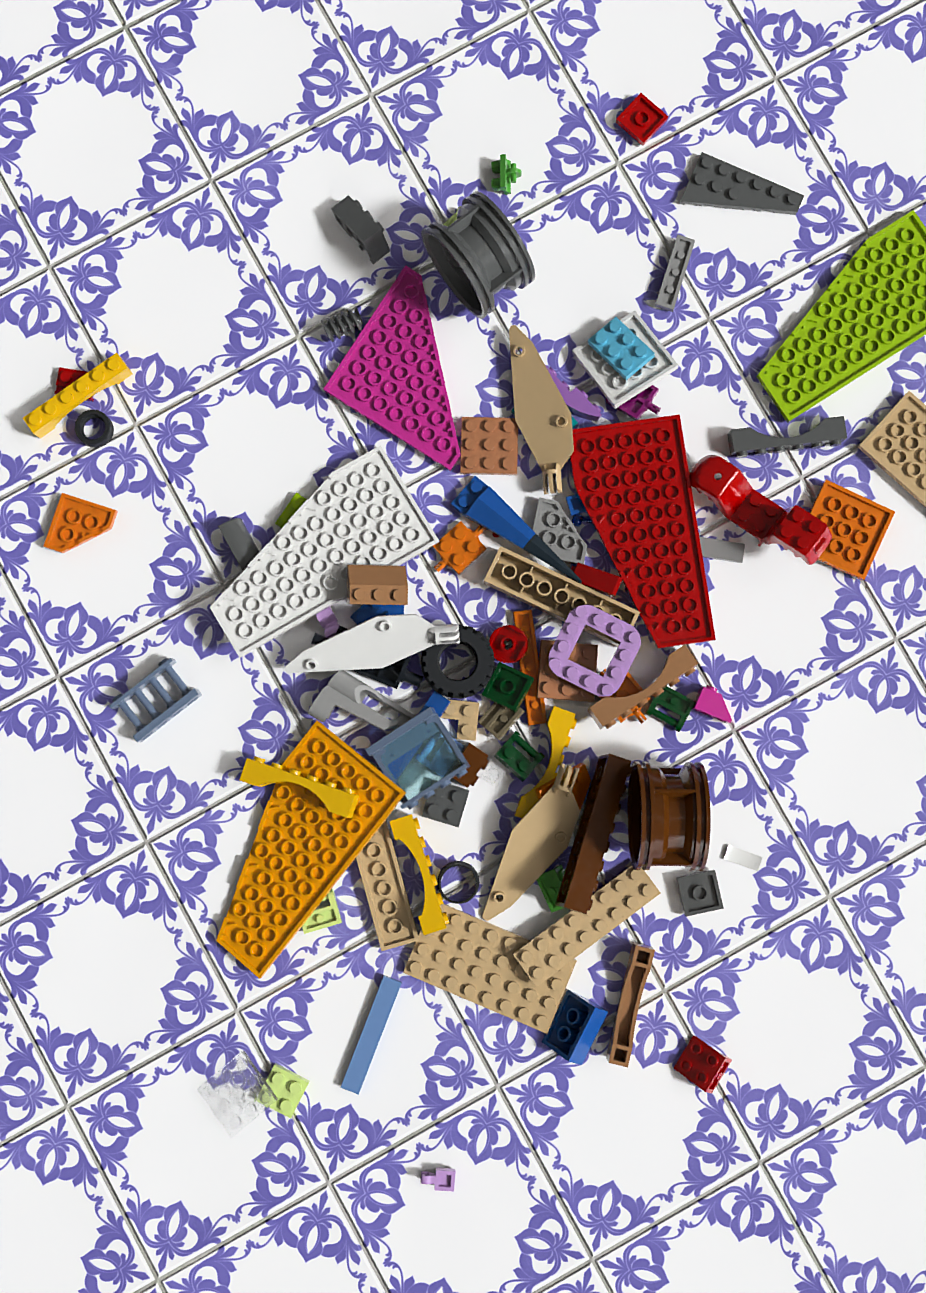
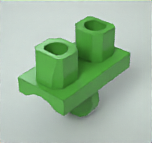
M501 154L499 160L491 162L492 172L494 174L500 173V178H493L491 180V187L494 191H503L505 195L511 194V183H516V178L522 176V171L516 168V163H511L510 160L506 159V154Z

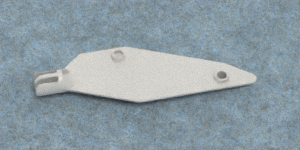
M417 614L376 616L303 650L285 666V671L287 673L384 668L433 645L460 643L459 625H433Z

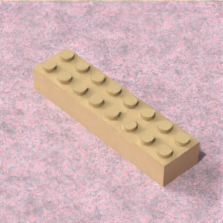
M502 546L499 547L483 582L564 622L572 609L584 604L592 605L631 624L633 627L640 614L639 611ZM585 625L583 631L617 647L620 644V641L588 625Z

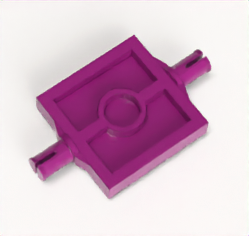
M652 385L616 409L634 420H639L647 410L658 415L661 407L652 402L659 392V388ZM606 398V403L611 405V403Z

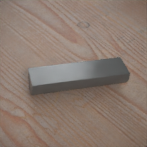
M236 518L218 527L242 571H244L260 551L242 519Z

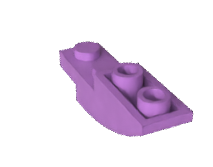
M546 366L570 412L587 420L599 421L602 416L601 410L595 403L592 404L588 400V395L577 387L570 392L568 384L565 381L561 382L556 377L557 373L555 370Z

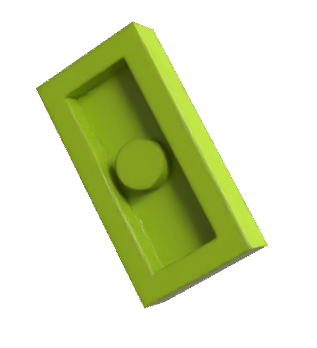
M296 492L275 524L282 529L307 499Z

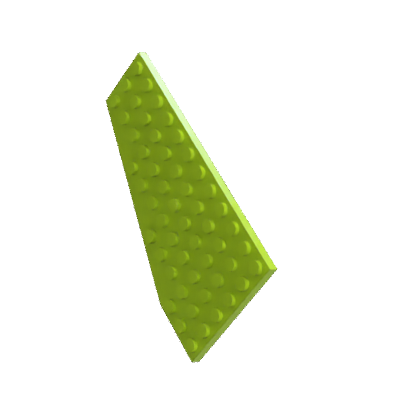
M914 210L869 237L756 376L787 423L926 335V227Z

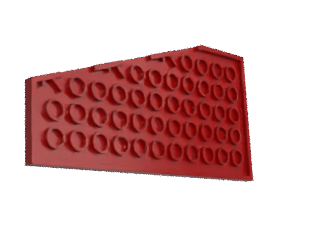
M680 414L572 429L574 452L570 456L574 488L620 577L623 578L622 581L637 610L640 612V616L657 649L715 641L716 637Z

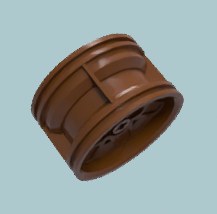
M634 761L629 776L627 802L628 844L633 869L640 870L642 868L643 870H649L651 866H684L687 871H693L694 869L696 871H703L708 859L711 831L709 785L703 764L701 762H695L694 764L686 762L682 768H658V766H650L647 761H643L641 764L639 761Z

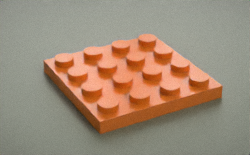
M826 479L809 512L826 523L832 534L829 545L818 560L863 581L895 511Z

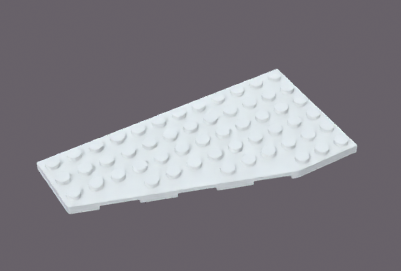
M380 445L333 471L313 495L294 513L275 537L247 565V568L228 589L210 606V609L239 658L347 597V565L400 566L440 541Z

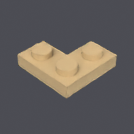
M449 700L451 703L441 718L458 720L457 739L476 741L480 703Z

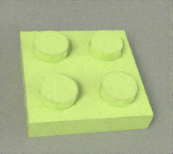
M275 1063L256 1101L291 1119L310 1081Z

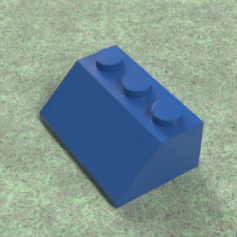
M568 989L542 1043L568 1062L582 1065L608 1011Z

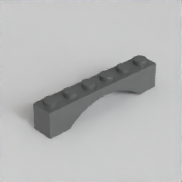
M844 416L825 418L811 431L790 438L767 436L750 427L731 429L727 437L730 456L743 458L752 453H755V456L767 454L766 452L768 451L782 453L785 452V449L800 451L804 447L811 446V449L821 448L826 444H830V447L839 446L847 439Z

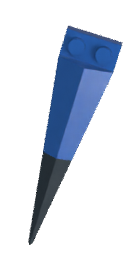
M474 476L452 501L451 506L464 517L520 547L574 581L582 583V580L490 486L486 485L477 476Z

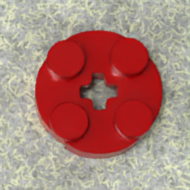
M506 625L495 629L489 639L490 646L494 652V658L502 663L518 662L524 657L528 649L527 636L519 627L513 625ZM511 639L513 647H509L507 650L504 642Z

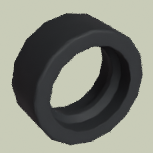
M90 409L78 416L75 422V432L85 445L99 448L111 441L114 435V426L112 421L103 412ZM93 418H99L105 424V431L98 439H89L84 434L86 422Z

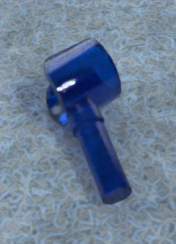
M580 514L573 516L571 521L577 527H581L582 522L592 523L590 518Z

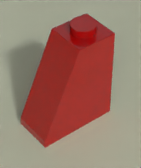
M579 562L576 567H571V570L582 580L580 584L612 599L616 596L623 579L622 577Z

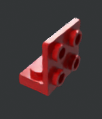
M693 1036L675 1064L674 1069L704 1092L713 1093L732 1059L719 1053L697 1036Z

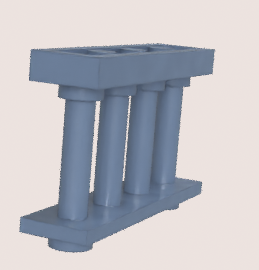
M173 658L162 660L156 670L125 694L117 695L113 698V703L109 705L111 709H118L120 707L135 726L137 733L133 735V738L136 742L146 740L202 696L199 689L188 688L172 666L177 661ZM165 671L182 692L183 697L178 701L173 700L157 680V677ZM150 683L167 704V710L163 713L158 712L141 691ZM134 695L152 717V721L148 725L142 724L126 703Z

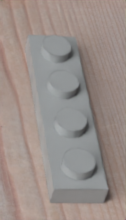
M677 235L655 307L673 312L694 247V239Z

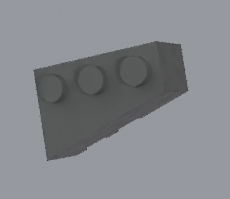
M348 195L331 208L336 221L351 238L353 237L360 244L358 247L361 251H367L369 260L373 265L390 252L383 234L385 231L380 222L374 221L368 210H363L362 205L357 199L353 200Z

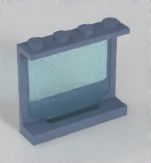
M433 707L427 708L365 749L369 756L374 757L383 774L407 792L401 800L402 805L400 807L402 809L408 807L411 810L419 804L418 800L423 797L426 800L433 796L435 789L441 787V789L452 783L450 781L455 776L457 778L462 777L468 773L466 769L471 767Z

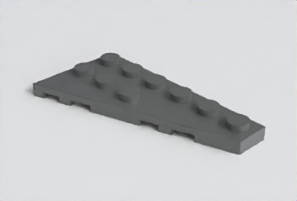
M701 152L679 204L709 205L715 208L736 210L753 209L757 212L764 210L779 214L796 215L805 195Z

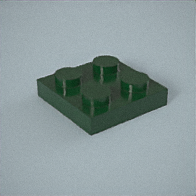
M499 662L482 693V697L517 713L534 678Z

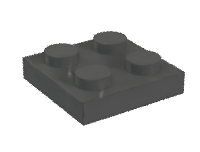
M433 779L431 785L438 782V780ZM451 784L443 789L438 787L434 790L435 794L426 800L422 817L459 828L470 790Z
M714 869L676 877L686 917L724 909Z

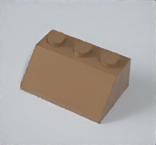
M347 565V604L408 605V582L405 566Z

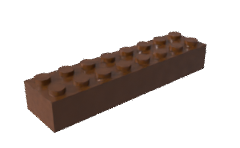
M610 753L599 756L555 902L556 906L587 914V911H590L593 900L591 897L593 891L595 892L598 887L597 877L604 866V861H602L604 853H607L610 842H608L609 836L615 829V815L619 814L621 804H619L620 798L624 796L626 791L625 781L632 771L631 761Z

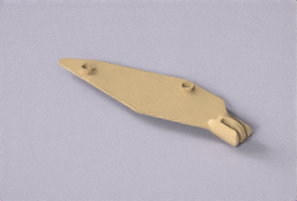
M512 325L509 328L515 421L542 471L544 495L548 494L549 490L551 494H555L556 483L558 493H562L561 469L574 452L571 412L533 342L516 325ZM522 349V353L517 354L518 350Z
M561 763L553 786L512 829L482 915L484 920L489 921L510 908L568 847L580 814V809L572 792L580 770L579 768L575 767L572 773V766L567 765L565 769V764Z

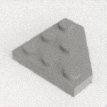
M539 497L532 530L562 561L584 564L587 544L580 537L560 503L555 500Z

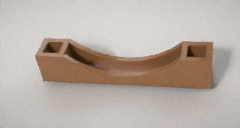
M683 645L666 658L662 672L648 688L627 697H604L590 706L587 711L600 730L604 727L609 729L616 724V719L619 717L624 719L633 713L631 709L638 706V708H641L647 704L649 697L654 696L656 698L664 692L663 688L668 685L673 687L680 682L679 678L684 674L688 677L694 673L698 662L686 645Z
M632 942L606 1054L608 1063L628 1068L638 1009L655 953V949L652 946Z

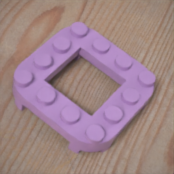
M579 605L569 612L549 652V666L557 676L597 696H611L620 688L640 649V635L631 624L592 605ZM585 625L620 641L603 676L569 660Z

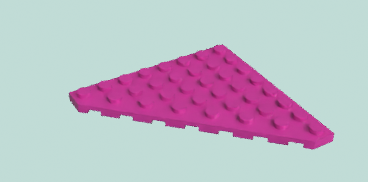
M405 265L323 390L451 471L460 458L461 453L422 276Z

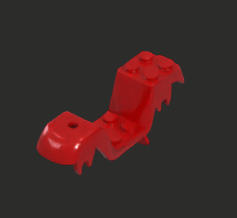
M707 455L701 458L689 473L691 486L696 488L700 494L703 493L709 500H712L728 520L759 539V547L763 543L767 545H782L784 550L792 551L795 557H800L808 565H812L818 560L832 539V534L826 523L798 505L787 509L780 507L754 490L742 471L720 456ZM715 474H721L722 478L716 480L714 476Z

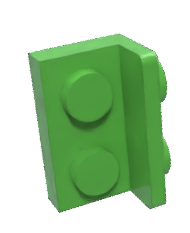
M562 865L544 872L537 879L551 913L563 909L555 905L565 872Z

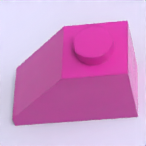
M709 685L700 687L695 698L696 703L692 709L726 724L731 723L732 718L722 694L717 693L718 689Z

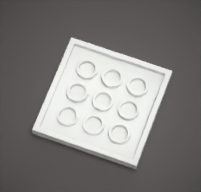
M635 310L620 319V321L655 353V357L629 379L625 380L588 344V340L572 350L575 358L615 409L678 369V363Z

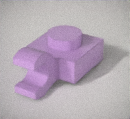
M436 1168L435 1174L421 1171V1184H434L435 1191L454 1192L456 1170Z

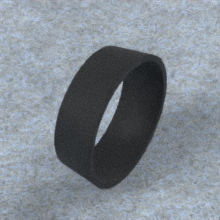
M454 861L441 869L437 879V886L444 899L451 903L462 904L470 901L477 894L480 881L478 873L473 866L463 861ZM455 866L469 869L476 880V888L472 896L460 902L447 898L441 889L442 876L448 869Z

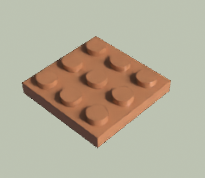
M462 417L460 474L517 476L518 425L515 418Z
M540 640L536 698L594 702L595 694L557 676L551 670L548 657L555 641ZM576 643L569 660L596 672L598 645Z

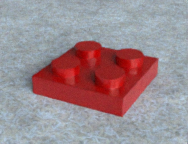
M640 93L616 118V123L644 146L668 120L669 116L644 94Z

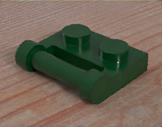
M666 686L663 688L664 692L656 698L653 697L645 714L649 717L652 715L674 727L675 731L680 732L696 702ZM657 704L679 715V720L677 721L655 709Z
M515 731L494 757L523 782L545 755L541 752L538 753L519 736L520 733L518 731ZM513 742H516L534 760L531 762L512 745Z

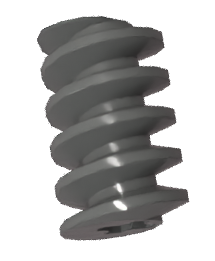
M356 306L354 307V313L350 309L347 310V316L344 312H340V319L337 315H333V321L329 317L326 318L327 324L321 320L325 333L332 342H334V335L341 339V332L348 336V330L353 334L355 333V327L360 331L362 330L363 322Z

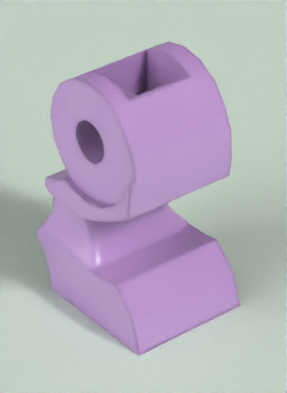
M329 606L316 614L320 625L325 629L324 633L327 638L335 636L339 628L338 620Z

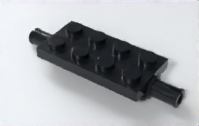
M339 625L336 635L348 629ZM315 632L311 644L316 645L329 638ZM411 656L384 668L351 670L395 689L403 681L419 688L423 676L410 672L406 668Z

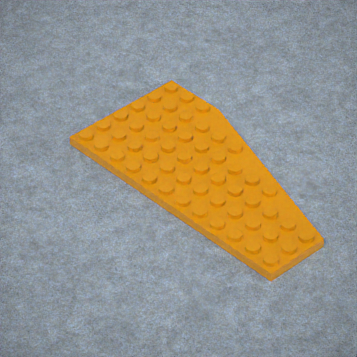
M318 720L284 761L282 769L289 771L292 768L300 771L301 776L307 777L309 774L318 777V782L324 784L325 781L337 784L336 788L342 790L344 787L355 790L354 794L359 795L352 818H346L329 812L321 799L308 788L292 782H278L275 784L259 823L258 832L236 885L237 888L228 913L223 920L216 939L220 945L259 979L268 971L407 793Z

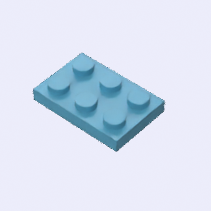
M617 317L588 339V344L625 380L629 379L655 357V353Z

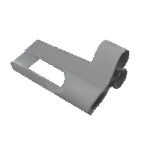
M344 670L338 671L330 679L328 685L321 690L308 710L309 715L321 722H325L326 718L330 717L334 708L339 707L383 731L388 729L395 730L416 716ZM368 694L400 715L394 720H389L362 702Z

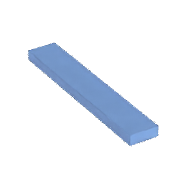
M386 975L383 976L340 1088L359 1095L402 984L401 981Z

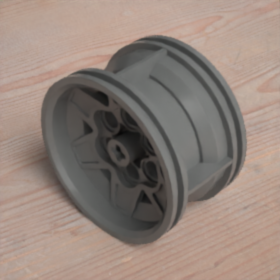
M474 191L462 201V206L458 208L457 220L447 227L437 222H432L421 231L427 253L447 286L458 300L473 315L480 319L485 318L487 314L494 311V295L500 290L514 291L517 288L523 289L535 280L536 274L533 262L519 234L498 206L479 191Z

